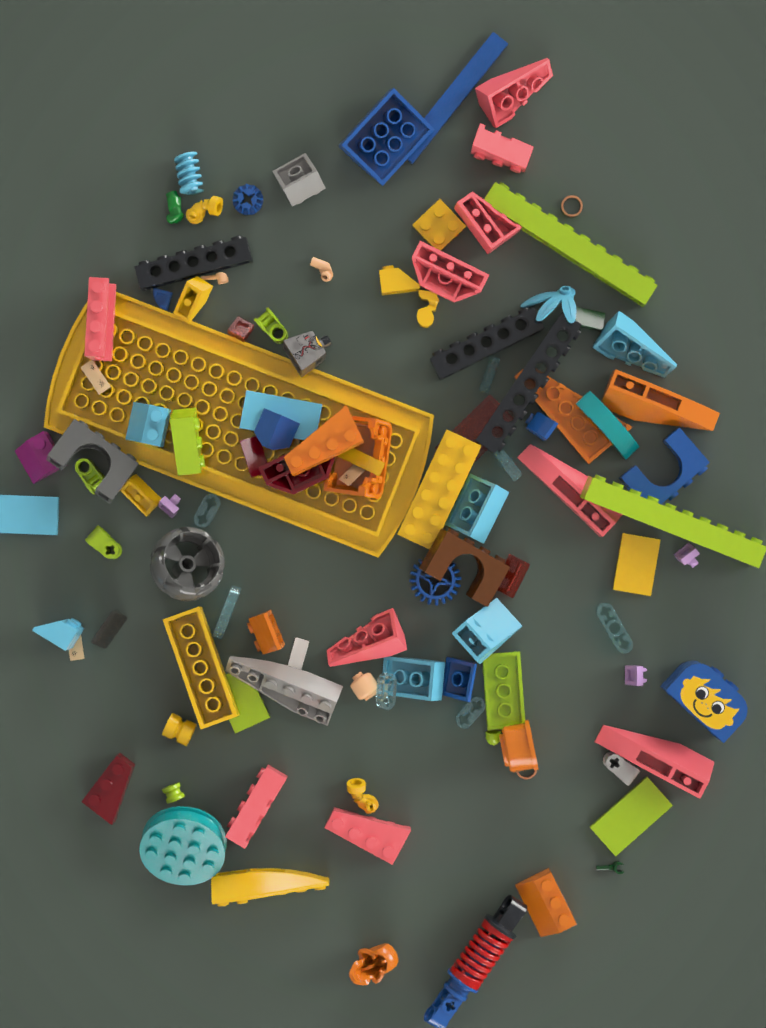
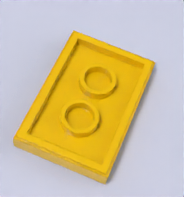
M622 533L612 590L651 596L660 539Z

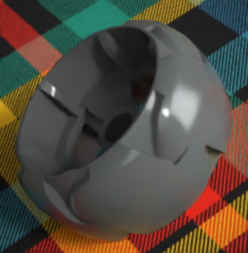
M195 527L173 529L166 533L152 550L150 564L152 578L157 587L173 599L179 601L198 600L211 593L222 580L225 567L222 548L216 540L212 539L209 533ZM180 542H190L198 546L197 549L200 551L194 558L189 555L182 557L176 545ZM167 558L177 561L172 567V573L178 579H173L169 575L165 566ZM196 566H209L207 569L208 575L205 580L194 586L191 572Z

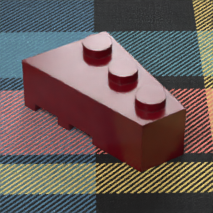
M119 753L81 802L109 824L113 825L117 819L135 764Z

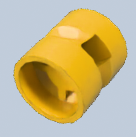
M172 713L165 725L162 736L169 739L176 737L177 743L187 746L197 724L188 719L183 722L182 717Z

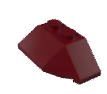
M287 454L258 468L267 486L294 495L329 478L335 457L296 476L291 474L284 459V456Z

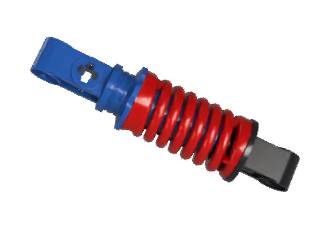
M508 895L494 916L486 914L481 924L484 929H477L478 934L473 935L474 940H470L468 942L469 946L464 948L465 952H461L460 957L462 959L457 958L454 965L448 969L447 972L451 977L443 984L444 988L426 1010L424 1015L425 1022L435 1028H446L463 1001L467 1000L469 992H478L484 982L483 979L487 978V973H490L492 967L496 965V961L500 959V955H503L504 949L508 948L510 942L517 937L513 929L527 911L525 903L512 895Z

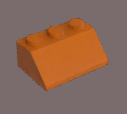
M549 868L515 884L523 902L527 905V910L540 937L558 934L577 925Z

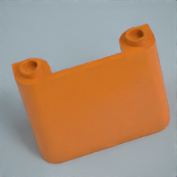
M352 416L364 440V443L355 447V449L384 462V468L380 476L365 470L348 486L340 481L339 478L353 464L336 456L334 473L331 472L329 478L323 481L324 491L379 499L384 490L392 425L390 422L375 418Z

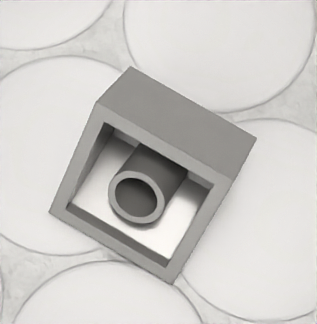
M306 153L272 171L292 207L326 189L318 171Z

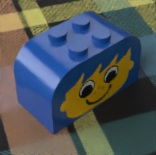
M686 661L679 665L660 687L715 738L724 743L744 722L747 716L746 701L737 692L739 688L731 681L724 680L723 677L725 675L717 668L709 667L698 661Z

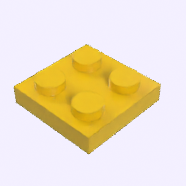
M441 199L412 224L413 228L432 247L440 251L466 228V225Z

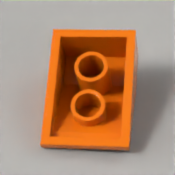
M272 610L249 618L247 626L250 633L255 634L256 641H254L258 652L261 651L263 655L280 650L285 646Z

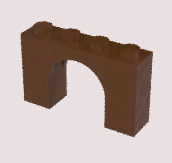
M441 528L419 569L441 581L449 565L456 557L463 554L473 555L478 569L476 577L466 595L488 607L510 568L504 564L506 560L498 555H495V557L490 556L489 553L491 551L482 546L479 549L474 547L475 542L466 537L464 540L458 538L459 533L450 528L448 531Z

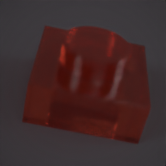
M238 316L228 328V334L245 342L254 330V324Z

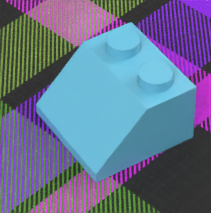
M133 402L125 439L163 448L171 410L150 404Z
M71 618V620L65 619L34 627L32 631L66 651L74 647L85 628L81 627V622Z

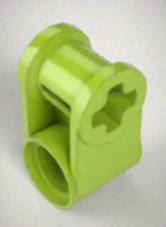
M268 307L266 312L259 318L253 319L273 342L282 344L288 338L286 329ZM276 330L283 331L281 338H274Z
M81 458L76 462L75 470L87 489L94 495L96 488L105 476L91 459ZM84 461L89 464L87 472H83L80 468L81 463Z
M99 525L85 539L91 547L108 559H117L122 554L120 544ZM109 547H115V554H109Z

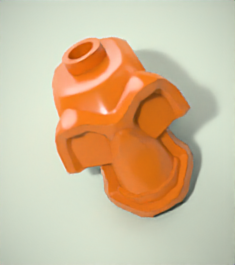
M387 943L370 949L361 948L358 950L359 960L353 963L349 977L356 985H368L370 980L375 984L379 983L384 974L397 966L399 962L397 952Z

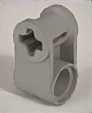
M607 752L603 756L605 767L628 786L640 772L634 765L614 752ZM611 758L616 761L615 764L609 762Z

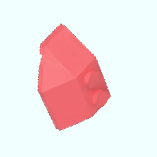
M422 241L419 242L411 258L419 285L454 303L481 293L489 277V274Z

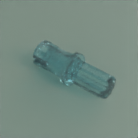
M503 449L501 452L496 451L493 454L501 464L500 467L504 468L514 481L522 476L521 471L512 461L513 458H510Z

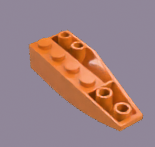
M616 369L612 371L601 402L611 412L639 422L713 431L720 415L719 412Z

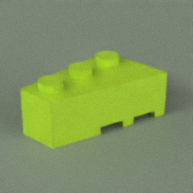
M196 407L175 409L170 417L177 474L179 476L201 473L202 467H205L204 455H201L200 448H203L202 437H199L198 429H200L199 418H197Z

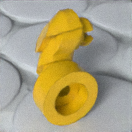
M212 196L210 199H204V202L201 200L195 203L186 211L187 220L192 224H198L203 221L207 210L210 215L219 216L223 209V199Z
M352 778L347 781V792L351 794L358 807L367 814L374 813L378 809L379 804L374 796L363 794L366 791L365 780Z

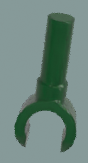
M615 861L612 865L596 866V870H613L617 874H623V870H616L618 865L624 864L620 861Z

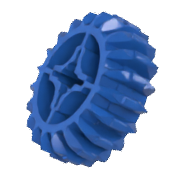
M455 562L449 565L448 570L451 574V581L442 578V581H445V583L437 582L434 585V589H432L433 584L431 583L433 581L426 578V576H432L421 573L422 570L419 569V566L414 564L413 567L417 569V572L411 571L410 574L416 577L409 581L411 583L416 582V585L412 586L411 590L418 589L419 591L415 593V596L417 597L422 594L423 596L420 599L422 602L425 598H428V605L431 604L432 599L435 600V605H438V599H441L442 603L445 604L444 597L447 596L449 600H452L453 598L449 594L452 592L457 595L458 593L453 588L454 586L457 588L461 586L455 583L456 580H461L460 576L455 577V574L459 573L460 570L456 569L453 571L452 568L456 566ZM419 578L430 583L429 594L421 588ZM439 585L450 586L443 594L434 595Z

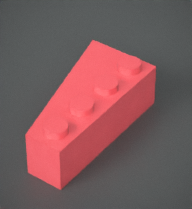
M267 765L266 769L261 768L256 776L259 778L257 784H252L246 793L250 796L246 802L241 801L237 808V811H239L236 818L232 817L227 825L230 829L225 837L244 849L247 847L252 835L257 830L261 820L266 815L271 803L288 777L270 765Z
M334 807L325 824V829L393 865L411 832V827L360 815L359 813Z

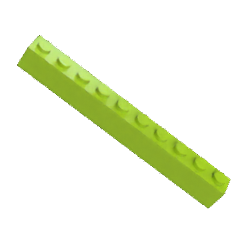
M495 182L484 200L491 204L495 210L506 215L513 223L522 227L521 230L641 307L646 305L658 286L654 283L655 280L648 275L644 277L639 274V270L636 267L625 265L622 263L623 260L617 255L613 254L611 256L606 253L607 250L599 244L595 246L590 242V238L584 234L578 235L574 232V228L568 224L563 225L559 223L556 216L550 213L548 215L545 214L537 204L526 202V198L523 195L512 193L509 191L510 188L504 183L500 182L498 184Z
M595 474L594 478L588 476L580 498L754 567H760L766 553V546L762 545V540L754 537L749 540L745 538L746 534L737 530L734 533L727 531L729 527L717 523V526L711 525V520L700 516L699 519L693 517L694 513L683 509L681 513L675 510L677 506L667 502L665 505H661L658 503L659 499L649 495L646 499L641 497V492L630 489L628 492L623 490L624 485L614 481L612 485L605 482L606 478Z

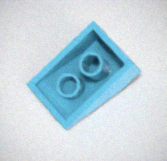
M395 656L384 657L381 694L426 701L442 700L445 662Z

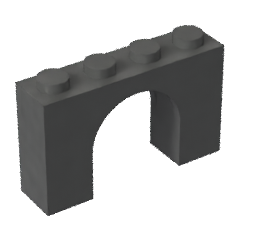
M74 419L49 452L46 460L63 471L78 451L86 448L100 451L108 461L109 470L96 488L95 494L111 504L139 463L136 462V458L131 454L126 455L120 451L121 448L115 443L111 442L110 444L104 440L105 437L101 433L91 431L85 422Z

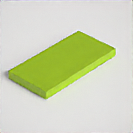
M520 651L492 653L482 662L487 731L502 730L504 726L525 723Z
M646 776L589 827L608 849L617 856L673 805Z

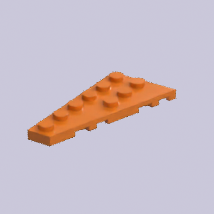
M535 368L538 373H543L537 368ZM523 369L517 375L514 376L516 380L523 371ZM547 375L549 381L544 388L539 387L536 393L539 396L535 403L548 418L558 423L557 429L585 462L590 464L609 448L612 443L575 404L583 396L573 392ZM528 379L524 382L527 389L535 388L533 380ZM618 419L627 431L632 428L629 424Z

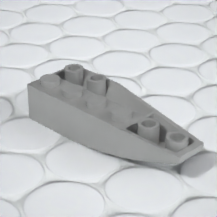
M230 656L225 670L290 711L326 726L329 724L343 688L342 685L310 672L284 664L253 658Z

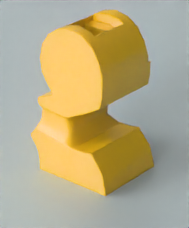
M418 290L420 300L427 301L429 304L427 307L418 310L417 322L421 327L428 328L434 322L432 312L436 311L439 298L437 294L431 291Z

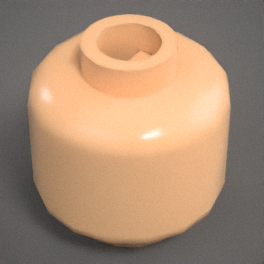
M359 672L352 677L354 681L350 687L359 700L365 699L367 701L378 693L379 684L371 673L363 674Z

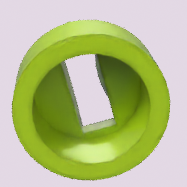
M492 730L485 732L486 740L490 745H497L500 742L499 735L501 731Z

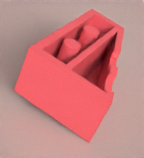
M480 123L471 149L473 157L482 161L484 159L490 160L493 165L498 167L503 165L510 167V170L515 173H525L534 147L513 137L509 139L501 136L502 132L497 130L495 133L485 130L486 125Z
M473 191L458 201L454 207L487 254L515 236L522 228L520 225L509 220L506 215L495 210L491 204Z

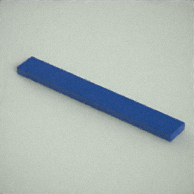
M493 32L425 116L424 119L435 130L407 159L411 164L417 160L508 46V43Z

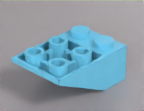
M496 598L490 602L488 607H483L468 618L452 634L477 663L481 664L516 633L522 625Z

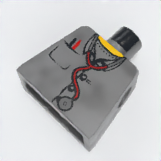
M312 331L283 341V349L300 377L305 376L321 364L326 358L324 349L332 345L327 335L317 339Z

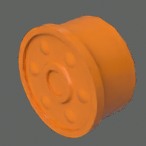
M524 720L525 723L504 726L502 728L503 734L499 735L505 767H509L513 773L534 769V771L539 770L529 720Z

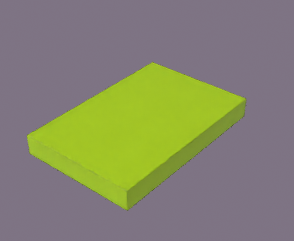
M226 674L240 714L229 719L235 734L270 718L259 691L233 675Z

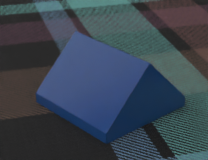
M447 657L442 695L470 702L477 663Z

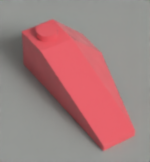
M545 58L489 79L475 88L478 103L493 127L497 128L511 120L516 115L514 112L521 105L524 106L528 102L527 99L531 94L538 92L553 76L550 60Z
M391 608L370 618L371 622L363 628L359 626L356 629V633L349 638L344 637L327 649L328 665L332 667L390 657L407 650L405 634L395 610Z

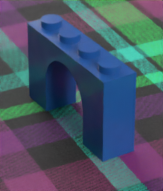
M680 427L662 441L678 460L679 473L676 479L667 486H657L651 483L640 469L634 465L619 478L629 491L630 489L641 492V497L646 499L648 495L659 499L658 503L663 505L662 503L667 499L671 501L679 494L677 490L682 486L684 488L689 486L693 482L691 478L696 474L700 476L708 469L706 466L710 462Z

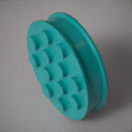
M184 806L167 808L157 812L147 821L140 842V857L148 871L165 882L176 885L200 884L213 878L222 868L227 848L226 833L222 825L213 816L200 809Z

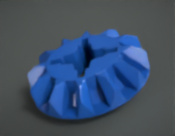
M245 184L238 187L234 192L233 205L239 213L253 215L261 209L263 195L256 186ZM243 193H245V195H247L248 197L253 196V198H251L253 206H251L247 202L243 203V201L245 200Z

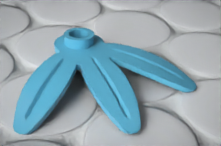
M562 286L557 291L535 295L522 303L520 307L526 308L546 301L536 316L537 321H542L562 302L565 318L569 323H574L576 319L575 290L570 286Z

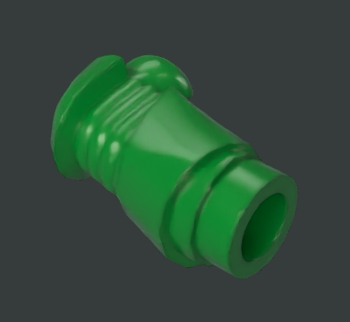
M170 191L166 194L168 210L170 211L166 219L170 224H177L184 217V213L181 210V197H179L177 191Z

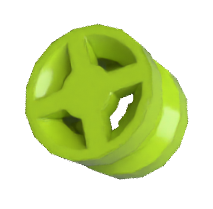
M180 782L161 789L166 794L167 804L185 797L184 793L180 790Z

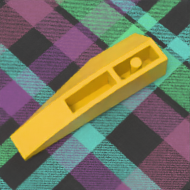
M251 868L219 872L211 878L212 904H217V906L221 907L229 905V902L244 904L248 900L284 895L291 892L300 893L308 889L323 890L326 889V886H329L330 880L328 877L308 872L278 868Z

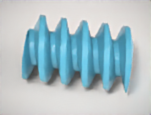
M186 152L174 158V162L177 164L175 168L179 171L177 173V178L180 179L178 185L182 186L179 189L181 194L195 195L204 191V189H198L199 186L203 185V182H199L197 179L202 176L195 173L200 170V167L194 166V164L199 162L198 159H193L198 154L197 152Z

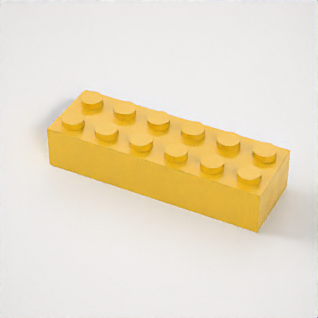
M446 429L397 535L427 549L431 548L441 528L443 529L481 445Z
M199 606L163 619L200 729L239 716L240 714L203 608Z

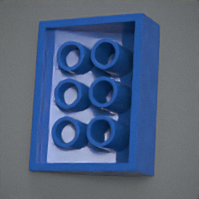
M392 88L344 138L338 147L383 186L435 129Z

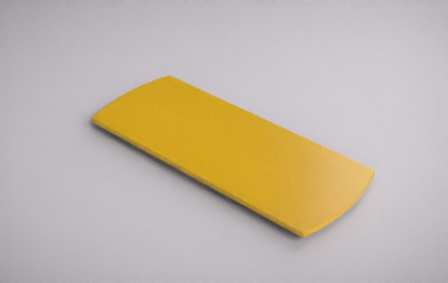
M116 292L112 361H94L111 386L99 395L81 369V366L91 361V359L84 356L87 319L86 302L60 352L47 398L44 428L63 435L74 419L77 421L81 420L89 426L91 431L101 433L105 437L104 440L110 444L112 442L121 448L120 451L126 455L131 454L134 456L139 465L379 558L397 532L417 492L430 447L433 414L317 369H313L305 376L300 377L290 359L196 322L191 321L187 323L173 313ZM246 390L322 404L318 428L346 405L351 416L375 418L390 422L392 425V437L382 496L379 499L324 491L323 481L292 495L267 486L262 475L251 478L240 440L255 437L256 435L254 431L239 428ZM133 402L168 408L171 410V414L175 409L196 407L197 418H199L200 429H198L199 437H202L203 448H200L201 455H204L205 467H202L201 473L178 476L170 420L163 448L125 439ZM293 439L290 448L271 450L262 446L267 463L289 453L304 440ZM336 457L331 469L332 473H334Z

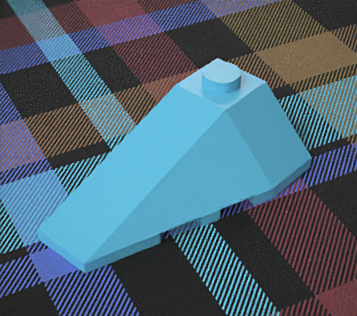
M620 311L607 322L592 347L609 359H620L629 366L631 364L640 366L644 371L664 378L677 367V364L632 319Z

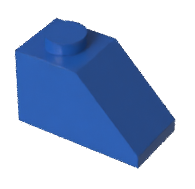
M537 412L535 415L531 413L525 421L528 424L526 429L542 441L547 440L558 425L557 422L540 412Z

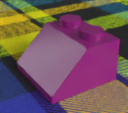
M42 431L28 439L15 450L33 484L60 470L46 460L47 455L55 446L50 434L46 431Z

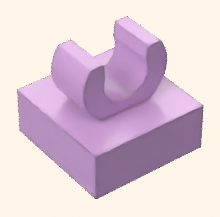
M176 494L170 500L164 496L159 501L158 507L170 518H173L178 513L179 508L177 505L181 498Z
M690 543L674 554L676 559L684 566L688 564L694 568L699 564L695 557L700 553Z
M625 665V685L643 686V683L647 682V679H643V672H646L647 669L643 668V666Z

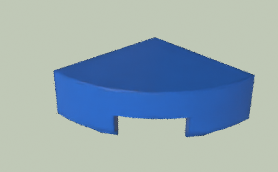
M154 288L153 296L157 305L161 309L168 311L173 293Z

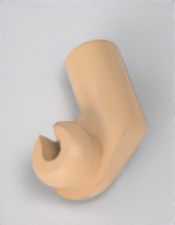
M313 257L310 266L319 269L321 279L324 282L330 281L333 278L330 264Z

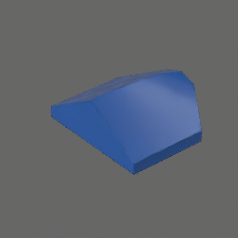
M264 408L254 433L261 445L271 450L290 448L300 423Z

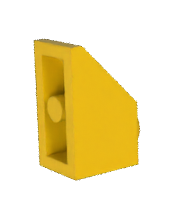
M393 265L382 267L383 270H379L382 296L420 290V285L399 268H394Z
M198 276L187 281L173 314L190 323L206 303L213 286Z

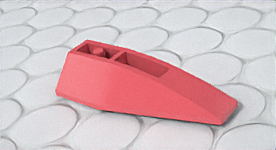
M529 444L517 457L598 536L603 537L623 515L580 498L588 476L532 444Z
M607 725L602 726L594 741L699 799L702 797L710 781L714 761L680 743Z

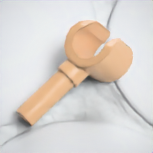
M218 272L215 275L201 276L203 280L217 279L219 285L229 282L227 274L223 272Z

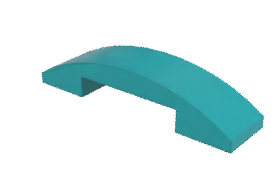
M588 391L575 403L608 438L613 447L625 460L640 447L620 421L591 391Z

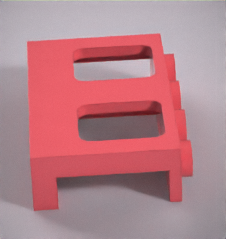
M89 277L84 356L94 361H112L116 284H110L109 278Z

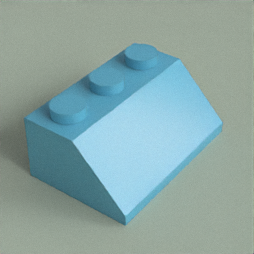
M470 473L445 525L484 544L509 492Z

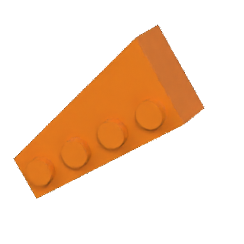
M347 405L284 456L293 476L301 474L364 443Z

